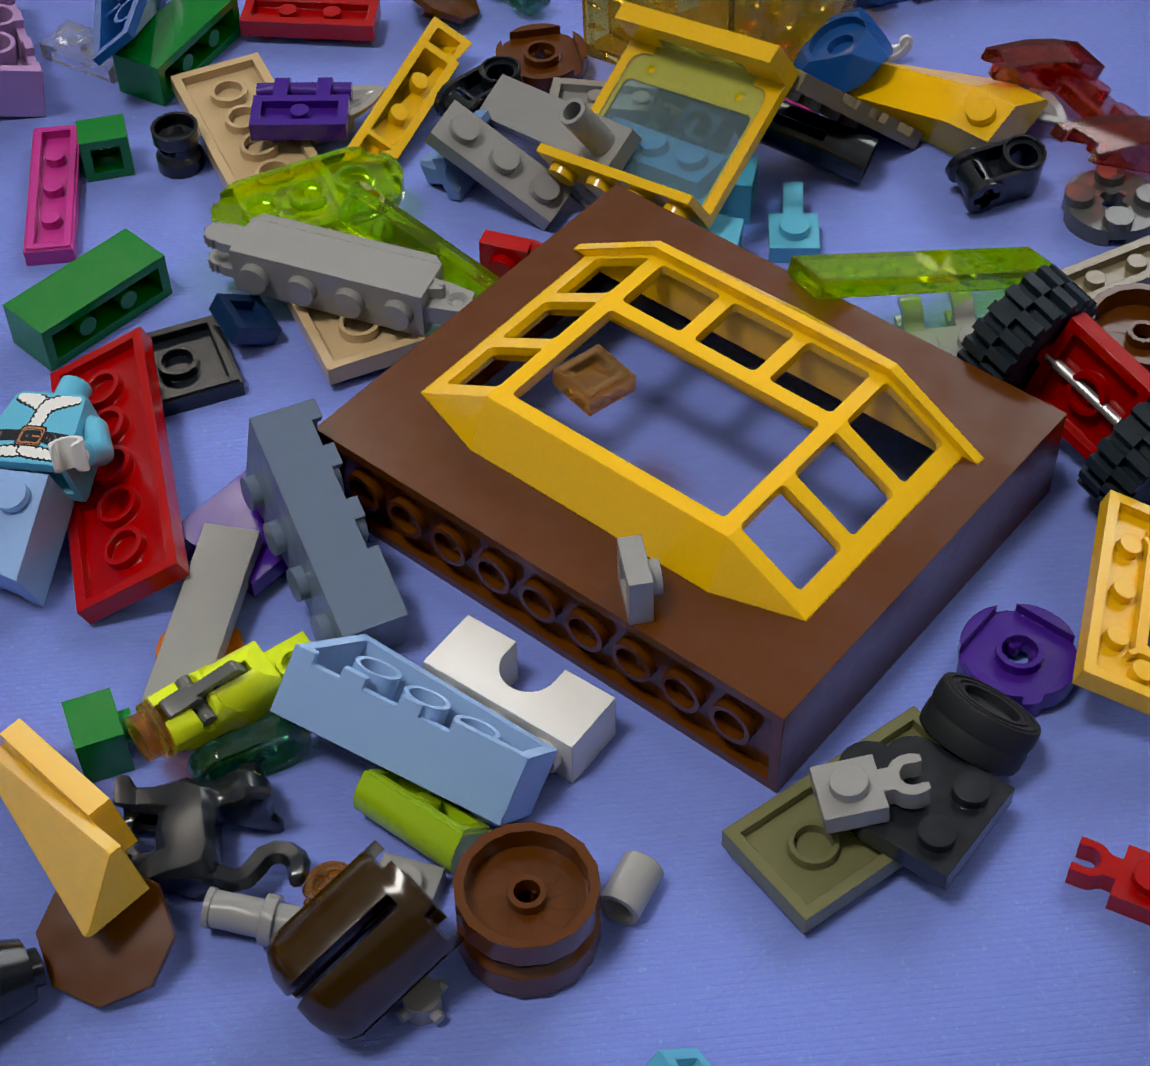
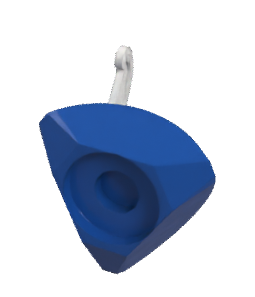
M861 7L853 8L831 16L801 47L793 65L843 92H848L869 80L883 62L892 63L904 57L911 50L913 39L910 35L905 34L900 37L899 44L891 45L884 32Z

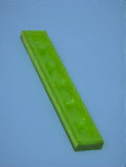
M1030 247L798 255L791 257L787 273L817 299L1003 290L1013 283L1016 285L1020 284L1022 277L1030 271L1035 274L1040 266L1047 265L1049 267L1053 263Z

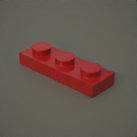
M246 0L239 19L241 36H259L265 39L274 37L303 38L309 41L331 39L347 40L354 43L374 41L381 17L380 0Z

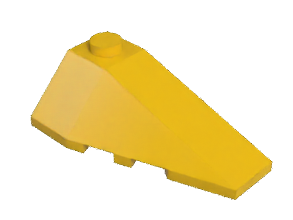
M883 62L879 69L864 84L845 92L923 132L921 140L953 156L968 148L982 147L1008 139L1014 135L1025 134L1048 105L1047 99L1008 80Z

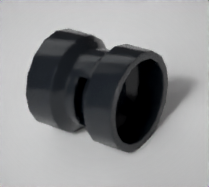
M179 111L158 116L152 122L150 130L153 144L158 148L156 159L159 172L171 179H185L197 175L205 165L203 148L198 143L200 131L197 119L192 114Z

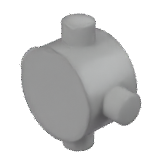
M424 977L402 998L403 1007L396 1012L397 1018L402 1023L409 1020L416 1025H428L433 1022L436 1025L440 1024L445 1019V1014L442 1012V993L448 989L447 983L442 978L436 981L431 977Z

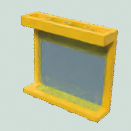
M624 1L614 18L630 36L631 41L591 109L596 114L632 128L642 138V141L622 171L540 143L536 152L550 165L548 173L565 185L574 186L575 182L584 184L591 192L601 197L615 184H618L696 225L710 229L799 72L780 45Z

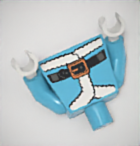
M65 375L61 378L54 393L22 391L16 394L0 415V469L49 474L72 501L86 502L91 492L97 468L109 464L114 458V449L108 424L99 417L89 400L92 393L91 386L77 376Z

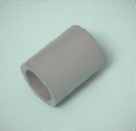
M632 850L625 852L601 892L600 910L607 917L620 924L628 926L637 924L664 876L662 867L657 861L642 852Z

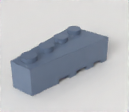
M315 398L249 418L246 476L240 479L242 495L248 508L251 511L258 509L265 522L263 523V533L269 550L274 556L281 554L287 565L286 576L293 597L297 602L305 601L312 614L310 624L315 640L320 641L367 634L390 649L402 645L409 616L379 545L368 548L366 546L369 540V532L365 520V512L357 495L347 499L344 495V483L339 470L343 462L334 442L323 445L317 433V424L323 416Z

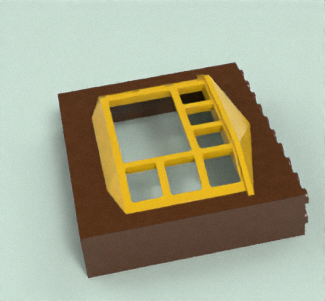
M615 184L317 426V433L323 445L334 442L343 462L339 470L344 483V495L346 499L358 496L366 515L365 520L370 534L773 792L778 793L1050 492L1067 413L747 251L727 239L696 225L684 217ZM609 278L620 282L607 293H593ZM642 294L691 320V322L682 330H676L629 304ZM564 316H579L575 322L557 337L552 339L539 338ZM612 321L812 430V432L727 515L721 516L519 398L606 323ZM713 332L766 361L756 370H750L700 342ZM511 361L526 362L502 384L498 386H483ZM784 372H788L843 402L834 411H826L774 382ZM863 412L929 447L934 452L906 481H902L856 433L850 424ZM832 442L887 497V501L855 534H851L798 478V475ZM779 494L836 550L835 555L802 589L796 588L743 531ZM642 534L647 558H658L660 562L664 593L663 595L654 596V622L629 625L618 581L617 538Z

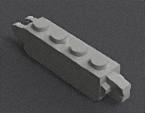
M269 214L253 217L247 226L234 223L226 224L225 221H219L204 227V242L208 248L212 247L214 249L209 252V268L212 269V272L215 271L217 274L222 273L224 276L234 278L236 289L422 337L426 336L433 324L443 325L476 298L474 291L443 280L442 263L437 255Z

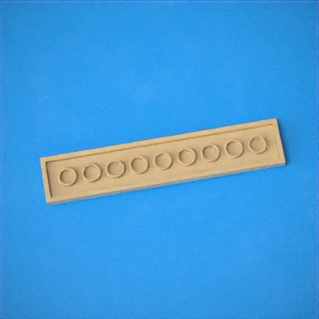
M258 52L170 76L172 91L183 112L192 114L198 121L200 131L199 142L244 226H247L253 217L269 214L367 238L310 140H285L282 142H272L269 140L251 141L249 120L253 95H256V84L275 82ZM285 302L329 385L392 366L426 338Z

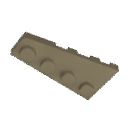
M796 68L799 75L786 98L855 130H858L860 124H863L913 150L916 149L923 132Z

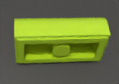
M385 768L365 770L354 792L353 806L357 811L452 874H455L461 855L481 835L492 831L489 825L453 802Z

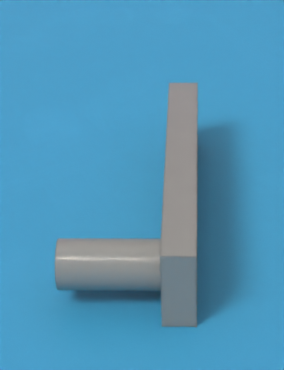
M504 74L501 75L479 108V110L489 111L491 116L490 125L536 146L543 143L621 171L642 141V138L632 128L596 114L581 98L575 97L565 101Z

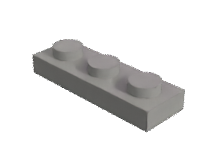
M456 100L453 101L424 141L543 231L552 222L574 190L571 186L556 180L555 177L548 173L546 167Z

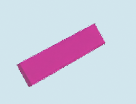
M76 125L33 129L23 255L27 266L69 263L77 259L83 161L78 145Z

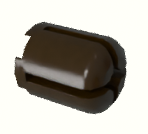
M376 840L272 935L266 952L274 982L286 996L292 994L297 999L302 998L297 1009L320 1031L333 1037L348 1040L364 1035L442 960L466 940L457 931L449 939L445 936L438 925L447 916L408 873L406 874L402 869L400 870L392 860L383 867L375 859L384 850Z

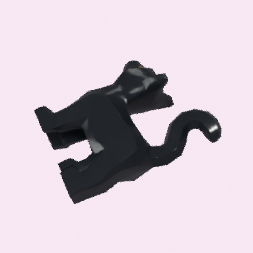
M247 761L218 780L186 777L153 787L138 788L130 776H115L113 803L115 806L123 808L124 821L132 833L138 835L156 833L155 851L139 853L132 846L125 853L141 876L160 884L163 894L174 893L194 899L206 895L211 886L228 892L249 889L267 873L270 867L276 864H283L286 867L288 880L292 887H302L310 875L311 862L306 850L294 842L275 840L258 847L241 867L232 868L225 866L223 863L221 845L223 825L232 824L274 832L284 831V820L274 812V791L258 763Z

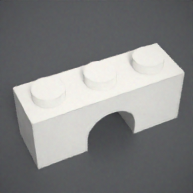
M467 615L423 661L426 671L558 749L549 773L554 772L572 784L616 734V698L567 670H564L550 686L539 691L524 692L511 688L518 679L516 641L470 615Z

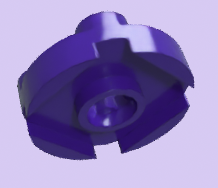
M1016 604L1015 611L1004 610L996 612L997 605L985 608L973 615L961 632L956 673L973 677L998 689L1036 718L1042 713L1044 708L1052 707L1065 699L1074 687L1072 680L1077 654L1073 644L1075 635L1061 618L1038 606ZM1020 651H1023L1029 655L1027 663H1016L1009 660L1004 653L1007 652L1015 656Z

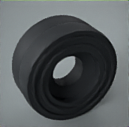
M948 672L941 677L919 716L923 728L948 751L982 770L1000 776H1013L1020 770L1028 753L1033 749L1041 734V727L1036 719L1012 698L978 679L956 672Z

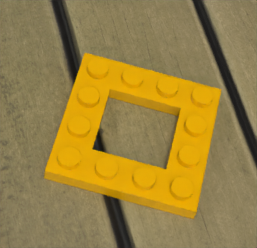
M1110 490L1099 505L1072 684L1150 715V647L1147 646L1150 629V505Z

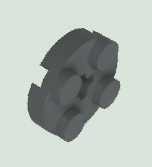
M1113 161L1099 163L1095 170L1077 175L1066 185L1061 207L1064 210L1063 221L1065 226L1078 238L1088 243L1108 247L1109 239L1126 240L1125 244L1150 235V182L1136 174L1127 172L1120 163Z

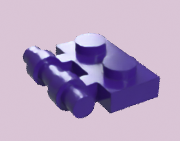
M318 77L317 82H292L291 78H275L274 83H257L256 95H253L249 120L251 141L318 140L327 142L332 140H348L351 113L350 101H353L352 82H334L333 77Z

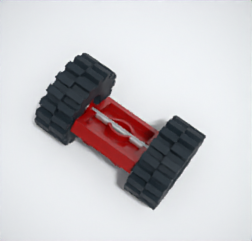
M1051 264L1049 267L1047 265L1040 266L1035 274L1030 271L1024 275L1020 284L1016 285L1013 283L1005 290V295L999 301L995 299L987 307L989 312L983 318H978L973 324L972 328L974 331L965 336L961 343L963 348L957 352L956 357L1067 413L1062 437L1086 459L1084 462L1086 466L1079 471L1077 482L1099 504L1107 493L1113 490L1150 505V372L1094 321L1093 316L1097 314L1098 307L1096 306L1097 303L1056 265Z

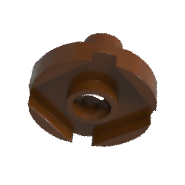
M538 23L521 26L510 32L509 41L504 43L503 46L500 41L496 47V56H511L519 61L523 83L546 93H550L554 77L582 79L588 67L587 45L584 39L574 31L573 38L560 34L559 25Z

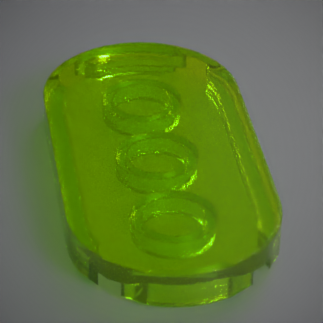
M354 146L333 150L246 177L230 184L220 193V200L212 205V223L225 221L226 224L234 223L247 226L253 217L269 214L340 232L377 220L392 212L404 197L403 170L394 157L382 151H379L378 156L367 154V148Z

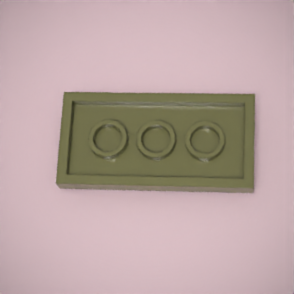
M915 706L861 740L876 741L888 746L894 740L904 736H920L942 746L923 728L919 720L921 712ZM841 754L837 755L827 763L839 761ZM810 774L722 830L721 845L804 934L903 867L858 839L850 830L825 835L810 784Z

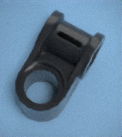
M493 56L463 75L447 81L437 92L435 98L436 112L443 116L454 100L458 101L472 113L479 110L502 74L522 82L519 61L511 56Z
M1025 134L1014 135L1002 141L961 151L948 162L945 174L951 182L957 183L965 196L964 206L973 214L983 213L993 207L1032 196L1037 188L1047 151L1045 145L1033 136Z

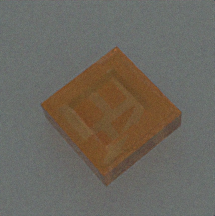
M597 344L554 368L553 385L590 417L635 391L636 375L600 344Z

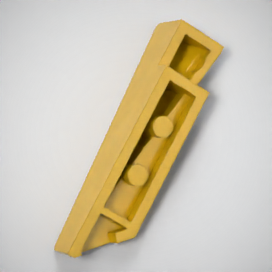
M434 16L330 172V176L337 178L346 171L392 167L434 104L437 92L450 79L459 65L457 60L468 50L472 42Z
M19 718L0 733V797L84 937H91L150 889L125 853L138 840L110 798Z

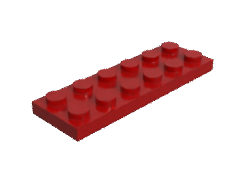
M141 326L50 373L52 393L55 392L61 378L65 375L77 376L91 386L92 393L89 400L99 417L108 424L114 449L113 460L109 464L97 468L87 501H73L74 507L67 527L77 614L90 625L190 575L151 337Z

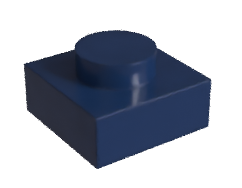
M217 293L209 307L211 314L231 344L274 345L282 331L259 295Z

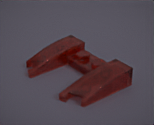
M1054 38L1025 39L986 47L981 55V59L993 63L988 71L989 76L993 80L1055 92L1082 117L1080 119L1057 122L1050 133L1055 139L1061 143L1070 141L1086 144V150L1091 154L1088 161L1092 164L1150 174V116L1139 115L1133 108L1121 102H1116L1109 95L1112 91L1111 88L1098 79L1105 66L1079 42Z

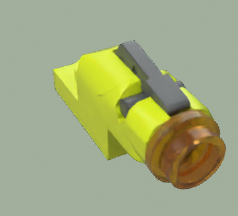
M301 631L265 652L261 650L256 641H252L212 664L205 665L188 675H183L175 683L172 682L144 698L143 702L136 705V713L125 718L126 727L137 749L148 762H152L159 757L169 760L181 751L197 749L222 734L225 735L231 745H234L281 718V716L270 711L295 645L311 641Z

